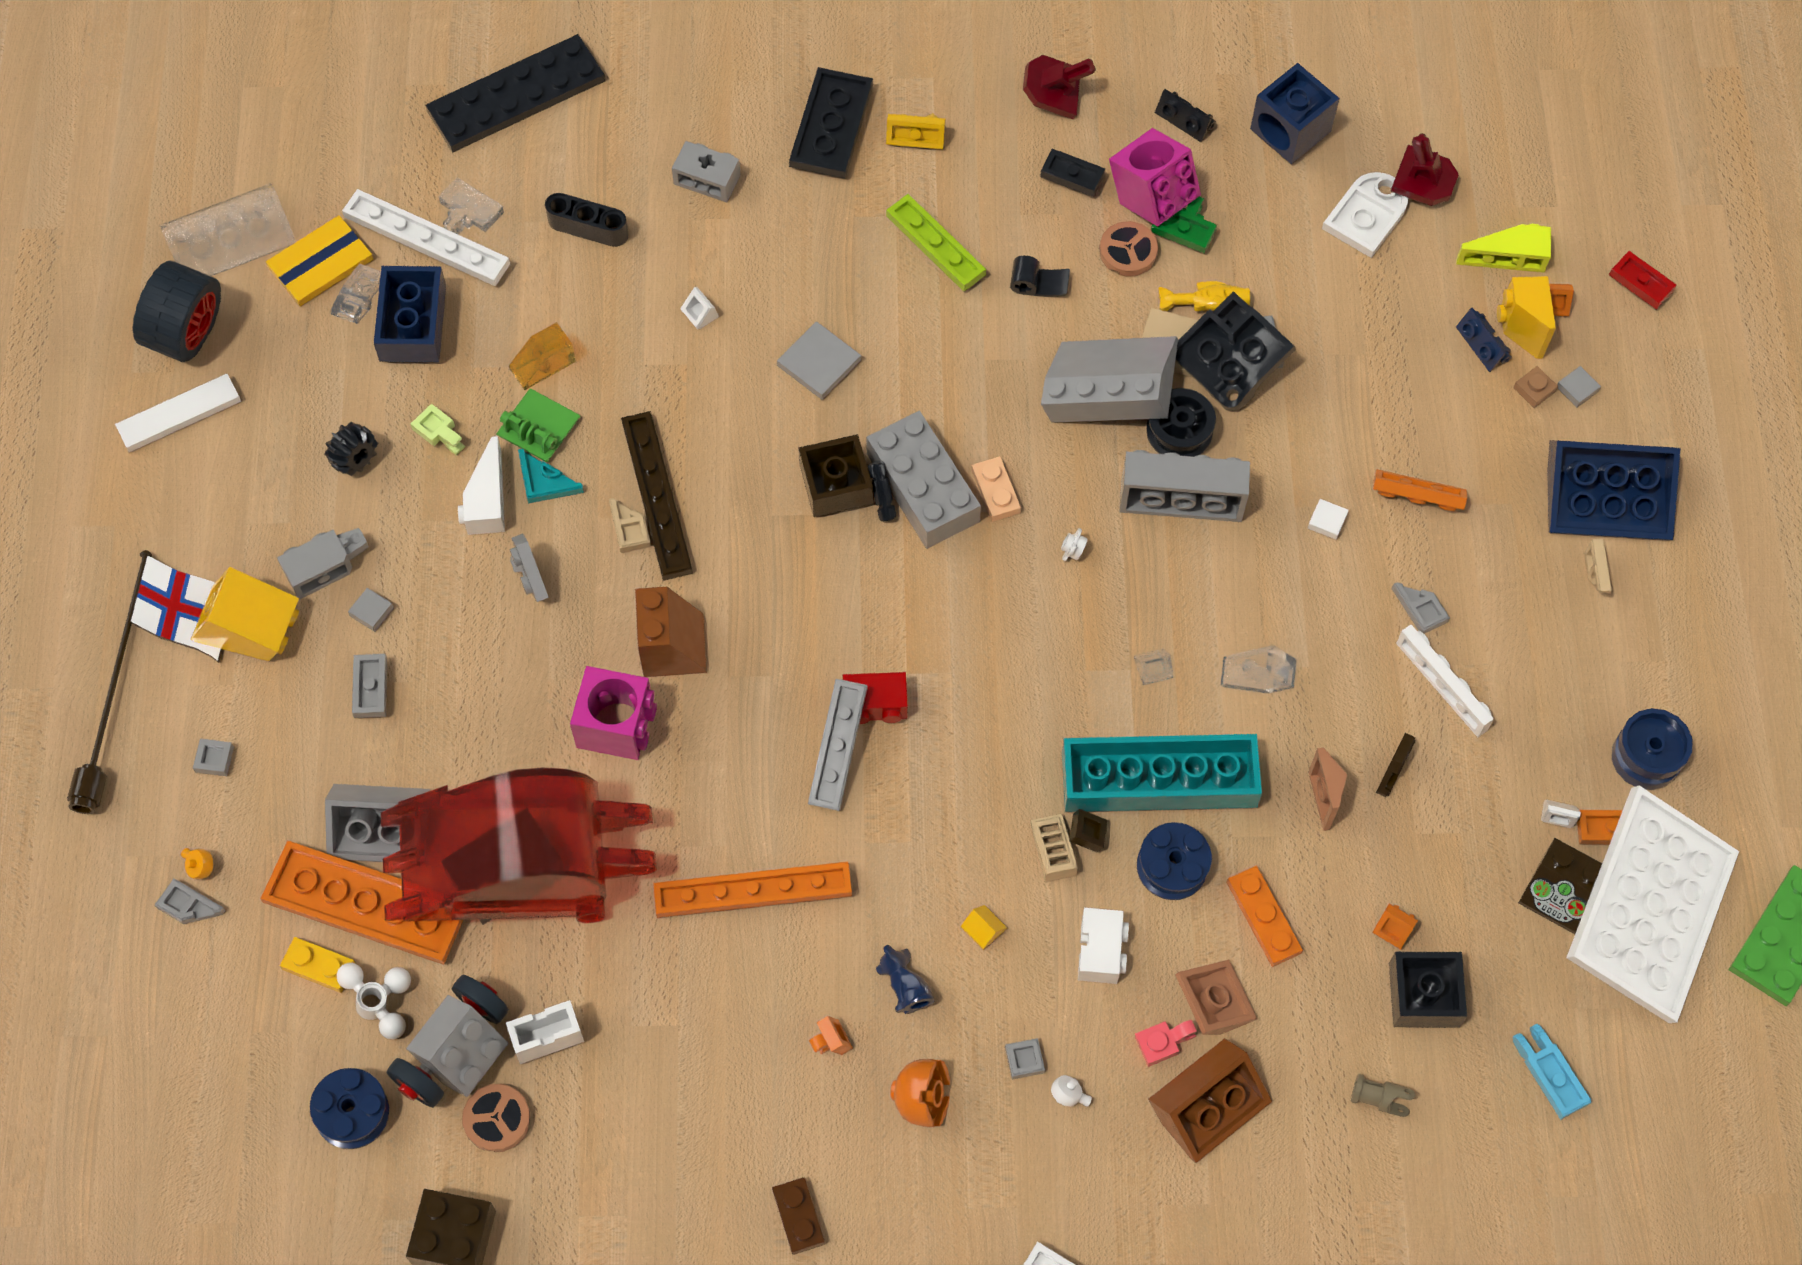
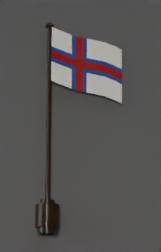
M143 550L140 553L142 560L90 764H84L82 767L74 770L67 796L69 809L80 814H93L95 809L100 806L107 776L101 772L102 769L96 766L132 624L160 639L198 650L219 663L222 649L190 640L215 582L177 571L152 558V554L148 550Z

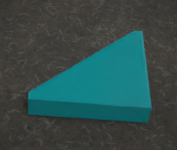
M524 449L518 450L528 504L584 493L581 483L566 477L561 471L546 462L532 457Z

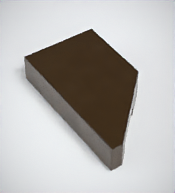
M1407 733L1404 734L1376 791L1377 794L1383 797L1389 796L1414 746L1416 737Z

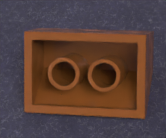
M1225 1038L1148 1099L1161 1124L1195 1163L1272 1102L1247 1052Z

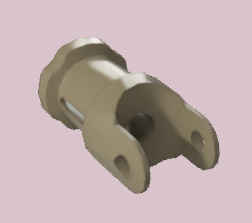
M1358 1074L1354 1083L1351 1102L1355 1104L1358 1101L1378 1107L1379 1111L1406 1117L1409 1114V1109L1392 1100L1397 1097L1412 1100L1415 1098V1092L1410 1088L1386 1081L1382 1084L1364 1079V1075Z

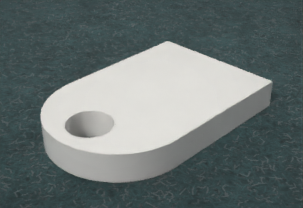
M1380 172L1365 174L1353 183L1323 222L1322 229L1372 258L1403 217L1408 197L1396 193L1383 194L1379 191L1378 188L1381 186L1391 188L1395 177Z

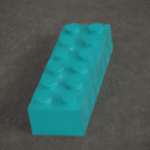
M1257 734L1064 738L1062 770L1065 812H1076L1079 809L1095 812L1257 808L1262 796Z

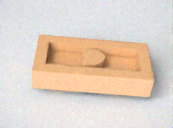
M1001 457L973 464L971 471L991 521L994 522L1020 514L1021 506Z

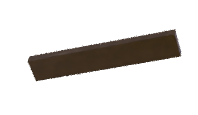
M651 411L622 417L621 421L662 579L665 581L693 574Z

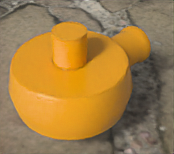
M189 848L182 850L181 857L186 859L185 870L189 877L200 880L207 878L213 870V857L209 851L204 849L191 851Z

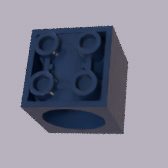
M1296 63L1257 95L1250 129L1290 164H1293L1332 131L1340 98L1299 63Z

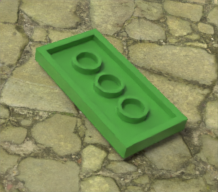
M1793 865L1786 874L1728 969L1784 1006L1790 1004L1802 984V869L1796 865Z

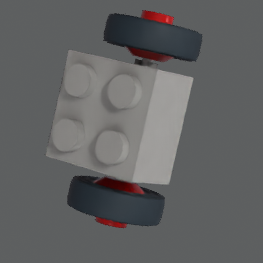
M461 975L451 988L460 1000L447 995L406 1048L421 1065L419 1067L413 1066L403 1059L396 1058L386 1071L388 1076L399 1086L398 1090L412 1101L417 1099L432 1108L439 1103L444 1092L432 1080L430 1075L433 1074L445 1086L468 1097L508 1045V1042L486 1021L488 1020L495 1024L500 1023L509 1010L508 1007L496 995L497 992L490 985L483 981L478 982L467 975Z

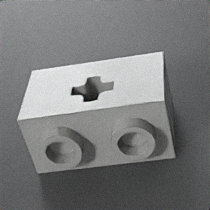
M685 141L672 166L674 185L727 203L741 176L739 159L729 153H720L708 149L703 144Z

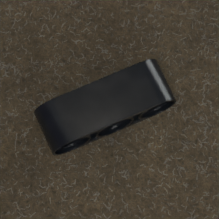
M564 193L551 194L545 200L549 226L556 231L612 247L621 246L628 240L626 216L619 209Z

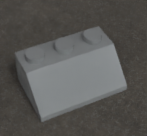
M333 784L325 798L327 854L344 860L424 864L431 819L430 789Z

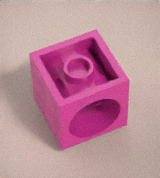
M1151 128L1109 158L1120 204L1157 227L1201 195L1191 149L1154 128Z
M586 666L570 721L576 748L638 760L640 751H645L648 745L649 732L646 731L648 721H654L657 710V703L653 702L655 691L650 688L649 678ZM612 704H626L634 710L631 717L618 724H605L596 718L602 709Z

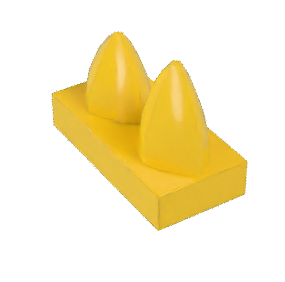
M904 113L900 115L888 114L886 145L943 149L946 119L939 118L934 113L926 117L910 116Z

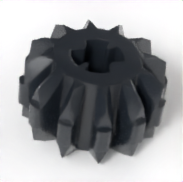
M353 422L348 423L347 426L340 425L339 431L332 433V439L325 443L328 449L324 455L331 466L338 472L340 471L350 476L354 475L356 471L362 473L364 466L367 464L371 465L370 459L377 455L374 449L377 447L378 442L375 440L374 435L365 426Z

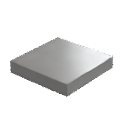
M816 321L777 360V366L823 400L861 361V355Z

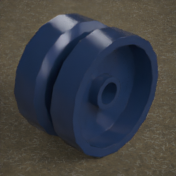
M1650 708L1638 711L1628 719L1612 746L1611 759L1616 772L1625 782L1635 787L1641 786L1646 790H1655L1666 787L1678 776L1692 754L1693 739L1688 727L1678 716L1666 710Z

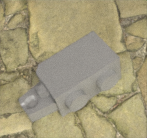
M359 528L336 535L335 531L331 530L327 533L317 534L311 541L299 547L289 548L277 559L296 596L300 600L350 575L352 569L350 560L369 548Z

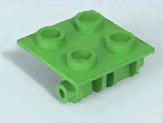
M530 388L513 411H504L502 413L500 422L503 425L496 435L548 462L581 416Z

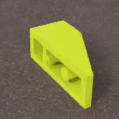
M1521 224L1463 243L1456 259V265L1544 273L1551 258V227L1538 224Z

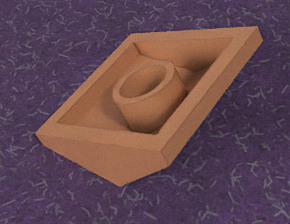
M1322 747L1317 748L1308 773L1323 831L1330 830L1340 807L1347 774L1326 749Z
M1229 960L1180 971L1175 974L1203 1035H1221L1257 1019Z

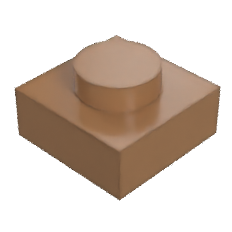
M1536 366L1516 381L1513 388L1535 408L1554 394L1558 385Z

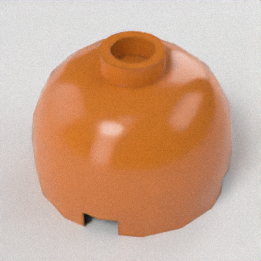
M934 1059L915 1060L907 1064L900 1071L897 1080L892 1082L890 1090L891 1099L895 1101L896 1108L902 1118L909 1123L923 1127H935L943 1123L950 1096L943 1097L944 1085H950L949 1072L945 1062Z

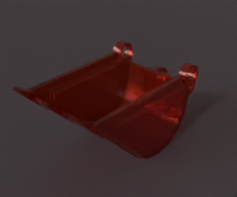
M545 767L518 769L500 773L449 791L448 785L402 800L398 802V805L381 812V827L399 826L400 851L382 859L383 873H401L402 898L384 906L385 920L439 921L576 917V920L580 923L603 921L606 918L604 903L607 896L605 879L648 875L657 871L654 851L603 847L602 833L623 831L626 827L653 824L652 807L640 803L599 800L598 782L589 775L569 769Z

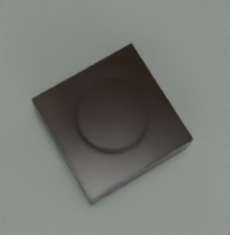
M1082 809L1077 810L1073 813L1069 842L1094 852H1099L1104 848L1107 820Z

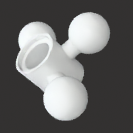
M355 963L343 964L337 971V981L343 988L354 989L357 993V1013L367 1020L378 1018L380 1020L379 1031L385 1038L397 1039L401 1037L406 1029L404 1018L398 1013H389L385 1008L387 996L390 993L400 994L409 988L411 984L409 972L404 968L394 967L386 973L383 985L376 982L364 984L363 970L359 965ZM367 995H375L381 1002L375 1007H367L363 1004L362 999Z

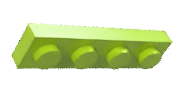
M909 194L886 210V217L963 292L986 276V268Z

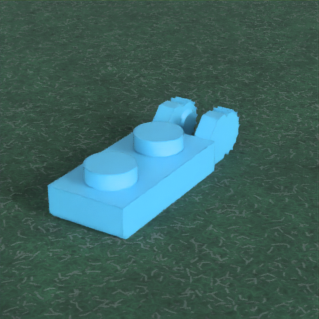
M1535 1024L1530 1027L1533 1039L1538 1047L1542 1049L1537 1053L1533 1051L1522 1034L1518 1033L1513 1036V1043L1520 1056L1525 1059L1526 1066L1560 1120L1591 1103L1590 1097L1555 1043L1551 1042L1540 1025Z

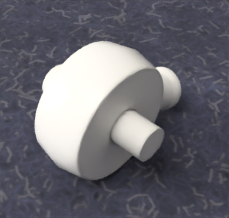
M1063 1075L1058 1077L1052 1084L1051 1093L1059 1104L1067 1107L1074 1106L1078 1102L1086 1107L1090 1105L1092 1097L1083 1093L1076 1079Z

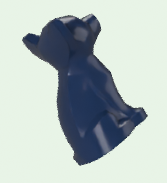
M890 945L884 946L885 954L881 957L880 964L876 966V971L879 975L890 976L891 987L898 998V1003L895 1007L896 1012L904 1011L905 1014H911L933 1004L935 1000L928 984L917 973L907 969V964L911 958L909 950L906 948L900 952L894 950Z

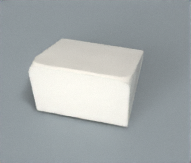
M1545 800L1541 821L1573 828L1580 818L1581 812L1576 806Z

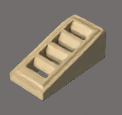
M1062 814L1030 820L1045 882L1077 876L1078 867ZM1057 824V830L1042 833L1040 831V827ZM1060 836L1061 839L1049 843H1044L1043 839ZM1063 847V851L1047 854L1046 850ZM1061 858L1066 859V862L1053 865L1050 864L1051 860Z

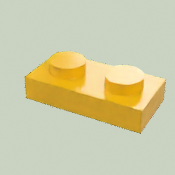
M294 937L280 967L286 972L342 993L344 988L337 981V971L343 964L355 963V961Z

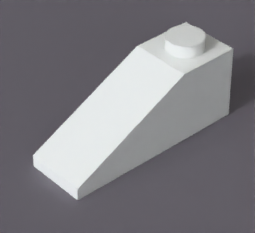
M498 436L491 437L463 492V505L458 506L459 523L465 524L468 535L505 532L502 451Z

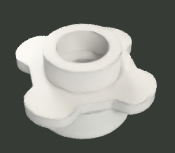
M1078 528L1075 534L1068 533L1061 546V550L1065 551L1062 560L1066 561L1068 557L1078 560L1087 543V538L1081 535L1082 529Z

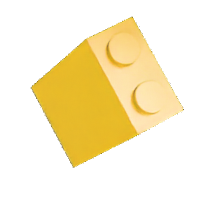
M229 566L212 586L190 640L270 661L277 653L281 655L287 645L289 637L284 635L288 626L292 627L298 617L299 610L295 608L299 598Z

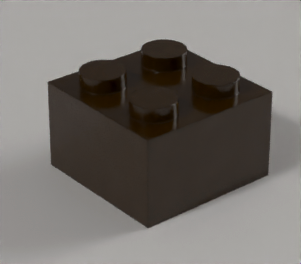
M858 434L798 447L799 465L813 517L873 504V486Z
M424 1189L406 1258L412 1265H482L496 1214L494 1206L489 1201Z

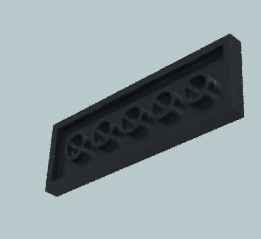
M576 34L427 103L425 106L429 116L453 153L605 82V74L579 34Z

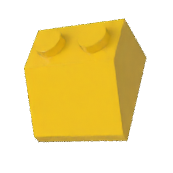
M1548 276L1512 277L1508 289L1503 291L1502 304L1497 306V321L1502 322L1504 335L1536 359H1543L1556 329Z

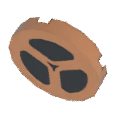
M1133 221L1116 223L1110 226L1102 235L1099 245L1100 259L1106 268L1119 272V275L1138 276L1147 272L1155 262L1158 254L1157 238L1143 224Z
M490 1084L478 1089L467 1100L462 1114V1125L468 1139L477 1148L484 1151L504 1152L515 1147L525 1138L530 1124V1110L525 1098L515 1088L505 1084Z

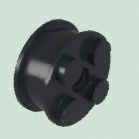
M1187 388L1171 389L1168 418L1148 419L1146 433L1149 443L1159 454L1171 452L1177 453L1180 456L1195 457L1201 455L1209 447L1216 423L1214 408L1210 401L1197 391Z

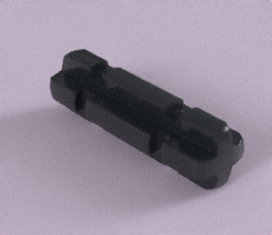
M883 461L872 462L868 465L870 478H873V494L876 506H879L877 510L879 520L890 521L895 519L896 511L894 505H891L893 498L888 477H885V473H887L885 463Z

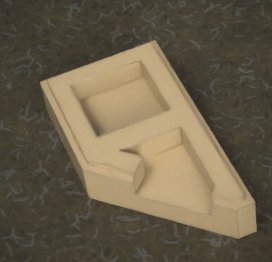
M614 498L609 499L620 552L624 553L651 547L644 515L634 509L631 510L623 506Z
M1592 539L1584 553L1588 579L1593 585H1597L1599 593H1611L1612 589L1604 540Z

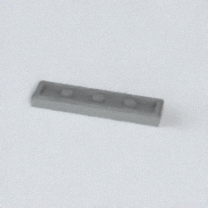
M840 679L835 680L808 800L809 805L837 811L841 809L868 688L867 685Z

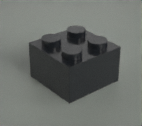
M1462 952L1394 953L1389 962L1393 1027L1460 1028L1467 1018Z

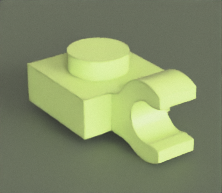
M430 404L410 423L412 430L433 446L442 441L455 455H458L465 448L460 442L462 437L452 430L455 427L454 421L433 404Z

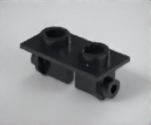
M1164 89L1154 113L1199 142H1202L1207 129L1210 131L1216 123L1212 119L1213 115L1206 114L1197 107L1194 108L1191 106V103L1178 96L1177 92L1171 93Z

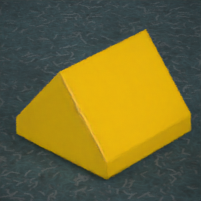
M985 905L974 908L961 925V928L983 950L1007 929Z

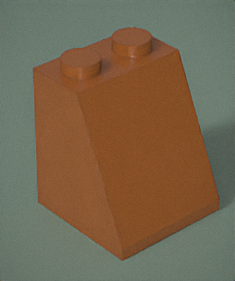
M667 586L635 589L638 650L644 677L707 673L703 613Z

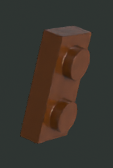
M805 1177L772 1187L792 1255L825 1245Z

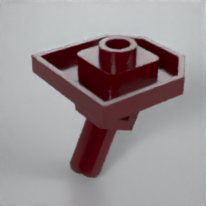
M1041 55L1029 61L1025 66L1023 91L1035 107L1074 119L1077 116L1080 79L1095 73L1096 67L1093 60L1089 58L1071 65L1064 61Z
M1421 133L1413 137L1412 145H1407L1390 191L1433 206L1450 200L1459 173L1449 158L1440 156L1438 152H1432L1429 138Z

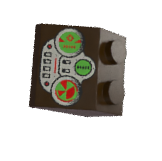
M1554 838L1518 904L1576 934L1602 863Z

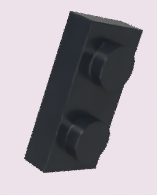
M1052 148L1041 169L1040 177L1094 197L1105 175L1106 168Z

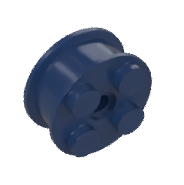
M1171 822L1159 825L1147 834L1141 845L1137 857V873L1140 881L1148 891L1162 899L1181 900L1195 894L1205 882L1212 862L1210 846L1198 830L1187 824Z
M344 1068L328 1074L315 1087L310 1100V1114L320 1135L328 1143L341 1149H357L372 1143L381 1135L389 1119V1102L381 1084L373 1075L357 1068ZM354 1107L352 1111L346 1112L348 1108Z

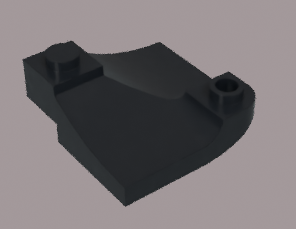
M1233 291L1214 311L1209 309L1178 340L1175 361L1204 387L1224 409L1236 411L1243 408L1255 396L1257 388L1296 348L1258 311L1250 307ZM1231 393H1238L1236 400H1229Z

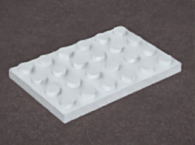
M1641 786L1632 787L1566 958L1668 1023L1678 1022L1739 851Z

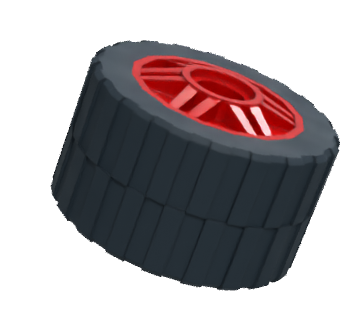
M169 260L159 265L148 279L136 306L132 326L133 337L136 343L180 362L190 361L198 354L214 327L221 302L219 281L214 277L175 261Z

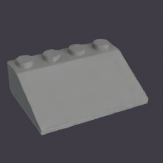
M1177 336L1061 342L1045 377L1041 406L1051 423L1168 418L1178 344Z

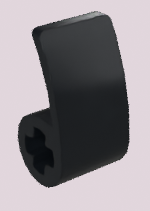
M1023 255L1014 259L1010 283L1012 291L1022 295L1059 297L1067 294L1070 269H1039L1040 262L1031 256Z

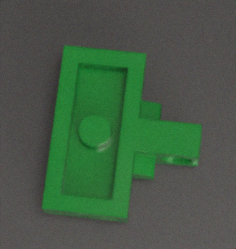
M1197 197L1188 204L1187 208H1182L1158 227L1152 224L1151 231L1156 235L1205 254L1214 236L1217 224L1204 220V216L1200 214L1204 198Z

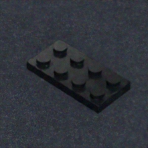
M820 67L817 68L790 155L789 167L846 178L873 88V78Z

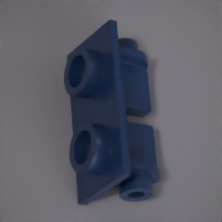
M1473 307L1470 308L1456 328L1486 369L1491 372L1499 361L1504 364L1512 358L1510 355L1511 349L1504 344L1499 336L1494 337L1495 330L1486 320V316L1475 311Z

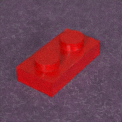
M1628 251L1609 273V276L1656 310L1672 294L1677 284L1631 251Z

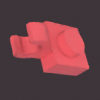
M1192 1019L1177 1025L1169 1030L1166 1021L1135 1033V1039L1147 1066L1150 1067L1179 1055L1177 1044L1195 1038L1197 1030Z

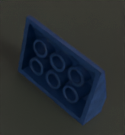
M1550 440L1547 467L1549 532L1673 540L1681 448Z

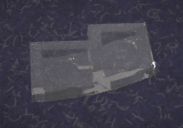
M359 263L340 290L331 308V315L358 324L372 308V298L379 291L381 271Z

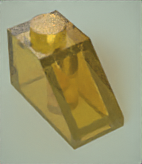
M556 322L532 335L510 363L509 369L525 391L575 363L573 345Z

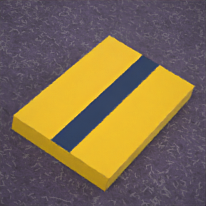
M338 215L265 262L269 270L296 303L302 306L374 259L372 253L341 216Z

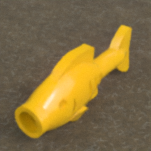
M1218 281L1198 282L1197 291L1193 293H1173L1166 288H1158L1160 310L1168 311L1174 305H1194V311L1209 309L1214 311L1233 291L1250 306L1249 288L1231 286Z

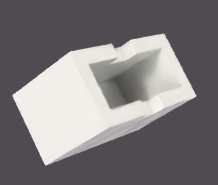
M1084 907L1080 943H1087V946L1081 945L1078 981L1117 984L1120 973L1125 974L1127 954L1121 953V943L1128 940L1129 923L1123 922V911Z
M570 1000L546 1008L544 1012L535 1015L529 1014L506 1022L520 1064L584 1042Z

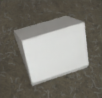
M698 287L693 288L680 308L697 329L703 328L719 317L715 307Z

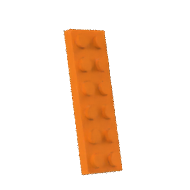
M288 840L260 898L263 903L443 965L470 906L468 901Z

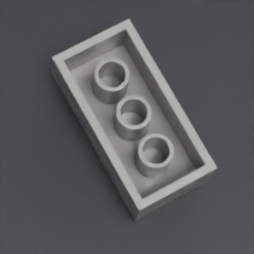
M920 410L866 437V450L871 462L883 461L885 463L887 472L885 477H888L891 494L926 549L980 522V503Z
M1144 450L1126 451L1121 479L1119 512L1242 522L1249 496L1250 461H1242L1234 457L1215 459L1206 455L1190 457L1180 456L1177 453L1171 452L1152 454Z

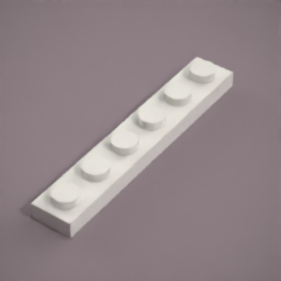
M359 189L356 190L342 210L344 218L493 286L497 285L510 265L508 257Z

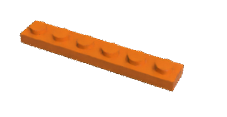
M848 861L653 883L657 918L852 896Z

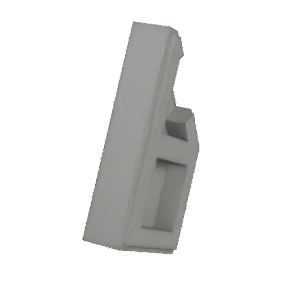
M1398 582L1393 584V592L1418 631L1425 634L1448 623L1450 617L1433 592L1423 589L1418 591L1405 587L1402 583Z
M176 879L171 881L155 903V907L182 924L220 916L225 912L222 906Z

